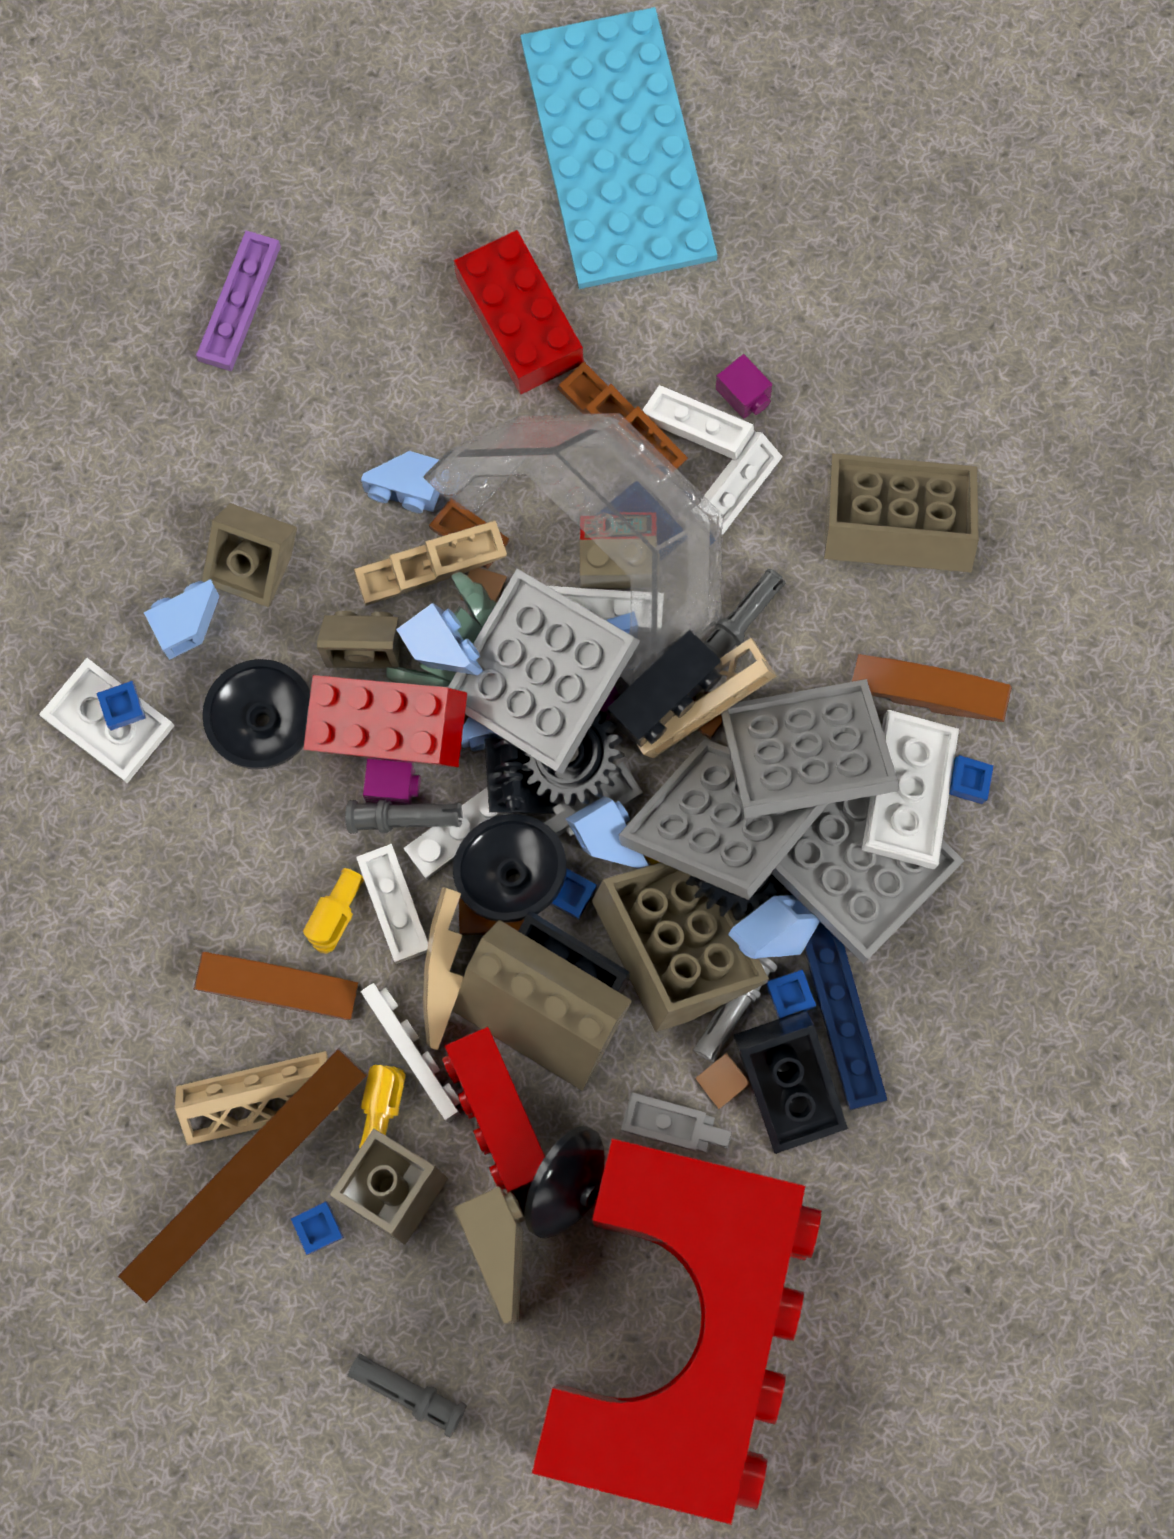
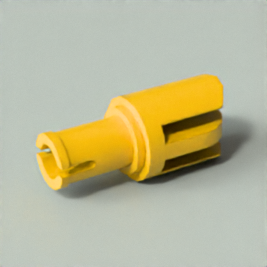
M343 868L331 894L319 898L303 930L305 937L314 949L320 953L327 954L335 949L353 917L349 906L364 882V878L351 869Z
M373 1065L369 1068L360 1106L361 1109H364L363 1113L367 1115L359 1148H361L373 1128L386 1136L389 1119L398 1116L406 1078L403 1069L384 1065Z

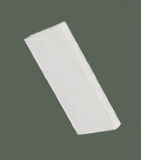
M887 710L884 714L882 730L897 775L899 791L870 796L862 850L935 869L939 865L959 729Z

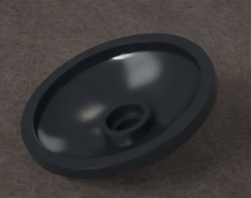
M254 659L238 663L227 669L214 681L205 697L202 719L206 736L217 753L234 765L255 770L279 766L292 759L304 747L311 691L296 671L280 662ZM261 715L269 716V722L264 726L257 725V719Z
M521 814L500 815L480 823L463 839L457 849L453 863L455 887L457 892L461 893L460 897L466 906L485 919L495 922L500 920L504 923L522 921L529 911L539 914L545 910L560 893L567 873L566 854L556 833L542 821ZM511 875H520V878L516 882L508 881Z
M579 1126L570 1130L555 1143L543 1159L530 1186L525 1206V1222L532 1234L540 1238H550L559 1235L577 1223L597 1202L605 1163L604 1146L601 1136L597 1131L587 1126Z

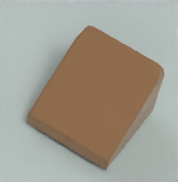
M479 567L470 570L468 577L473 582L482 584L491 600L498 602L507 576Z
M727 1053L695 1078L718 1109L722 1108L750 1085V1082Z

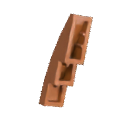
M585 362L558 385L557 389L629 458L661 484L688 459L639 406L634 408L612 384L608 386Z
M858 654L852 682L867 679L872 696L889 698L893 703L929 708L931 712L997 722H1004L1012 690L1010 684L971 674Z
M201 952L193 990L255 1004L272 1005L348 1021L352 1017L359 982L243 958Z

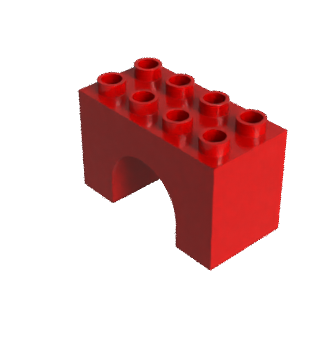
M611 1139L592 1219L594 1226L651 1241L677 1258L689 1273L698 1293L701 1309L699 1337L692 1356L680 1373L663 1387L645 1395L618 1398L561 1384H556L552 1387L532 1474L732 1525L736 1505L757 1510L763 1490L768 1459L763 1458V1454L748 1451L755 1420L773 1425L776 1424L786 1381V1374L766 1369L773 1337L794 1341L804 1298V1291L784 1287L790 1257L803 1261L806 1258H812L822 1210L802 1205L805 1185Z

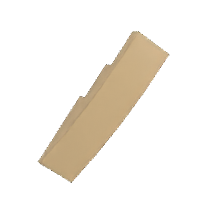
M495 520L426 541L425 545L392 554L389 559L356 568L354 573L364 604L367 606L449 579L452 574L457 572L465 573L507 557V553Z
M445 887L441 889L432 920L424 967L423 1010L426 1044L436 1050L439 1049L464 977L450 971L462 934L448 930L461 893Z

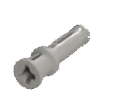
M767 957L758 958L767 976L770 972L776 971L777 965ZM761 986L720 1006L693 1051L714 1063L749 1003L759 999Z

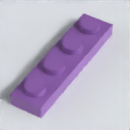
M245 231L196 354L199 362L228 371L233 370L281 248L279 240Z

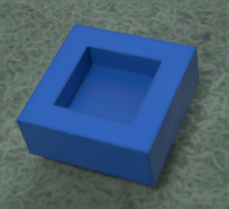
M133 681L96 693L106 725L110 731L146 719Z
M958 755L954 759L949 795L983 804L988 800L994 765Z
M567 869L564 885L550 905L579 920L596 891L597 885Z
M803 969L766 983L778 1019L816 1007Z
M327 1201L291 1218L306 1255H310L344 1238Z

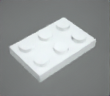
M86 658L39 715L128 783L173 729L174 724L140 698L146 719L110 731L106 725L96 693L121 685V683Z

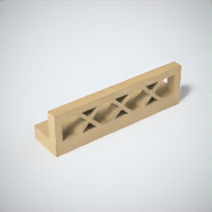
M748 639L720 658L722 668L729 665L728 671L722 670L720 672L722 676H727L726 682L708 694H704L702 689L694 696L696 697L695 703L690 710L680 718L676 715L665 724L667 727L666 732L655 743L650 744L647 741L642 747L638 746L643 755L655 758L777 677L754 639ZM751 651L757 661L740 673H735L738 658Z
M319 1052L176 1086L175 1110L187 1146L261 1128L277 1112L265 1107L268 1101L278 1097L288 1101L328 1059L327 1052ZM240 1106L252 1111L247 1118L241 1120L227 1116L232 1108ZM203 1115L214 1120L210 1127L193 1131L189 1119Z

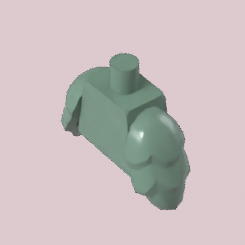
M457 572L451 575L452 580L475 618L474 620L459 606L454 613L462 626L458 629V632L463 640L468 638L474 643L497 602L490 599L482 584L473 582L462 572ZM419 663L420 667L429 672L400 667H386V677L395 683L448 687L456 674L453 671L429 668L422 663Z

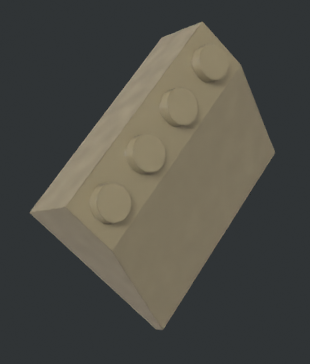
M832 453L824 559L972 573L979 541L977 466Z
M661 862L603 879L592 900L624 968L630 972V981L655 1032L690 1022L769 981L759 959H753L743 954L739 949V945L728 935L730 930L739 923V920H735L732 911L729 910L722 917L719 913V905L715 904L712 908L707 909L706 903L708 898L706 896L701 898L694 897L699 887L686 884L691 875Z
M498 920L481 938L466 968L453 1012L481 1029L489 1027L492 1036L583 1091L632 1000Z
M497 1187L453 1208L503 1323L514 1324L520 1321L524 1235L520 1223L525 1221V1214L518 1199L511 1192L506 1194L500 1187Z

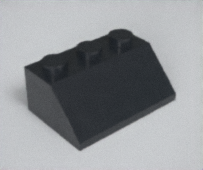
M689 629L607 707L611 721L616 723V728L638 746L642 747L647 741L650 744L655 743L666 732L667 727L665 724L676 715L680 718L690 710L695 703L692 700L694 696L702 689L705 692L709 691L719 682L722 677L720 674L723 670L722 661Z
M529 911L518 932L621 994L624 992L630 980V972L534 912Z

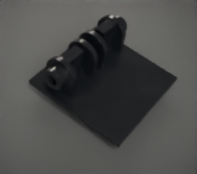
M485 738L489 813L555 814L553 808L558 804L550 801V795L542 797L537 794L540 785L532 786L527 782L534 773L523 771L522 766L528 763L530 758L521 755V749L504 738Z

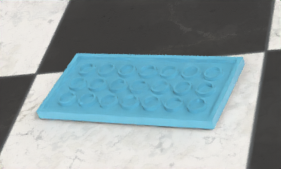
M653 7L520 35L579 289L716 261L717 251L656 8Z

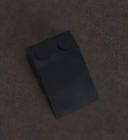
M807 1010L733 1035L774 1154L848 1129L815 1026Z

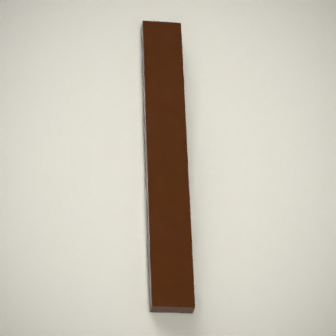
M338 1048L132 1260L118 1277L147 1303L349 1095L367 1074Z

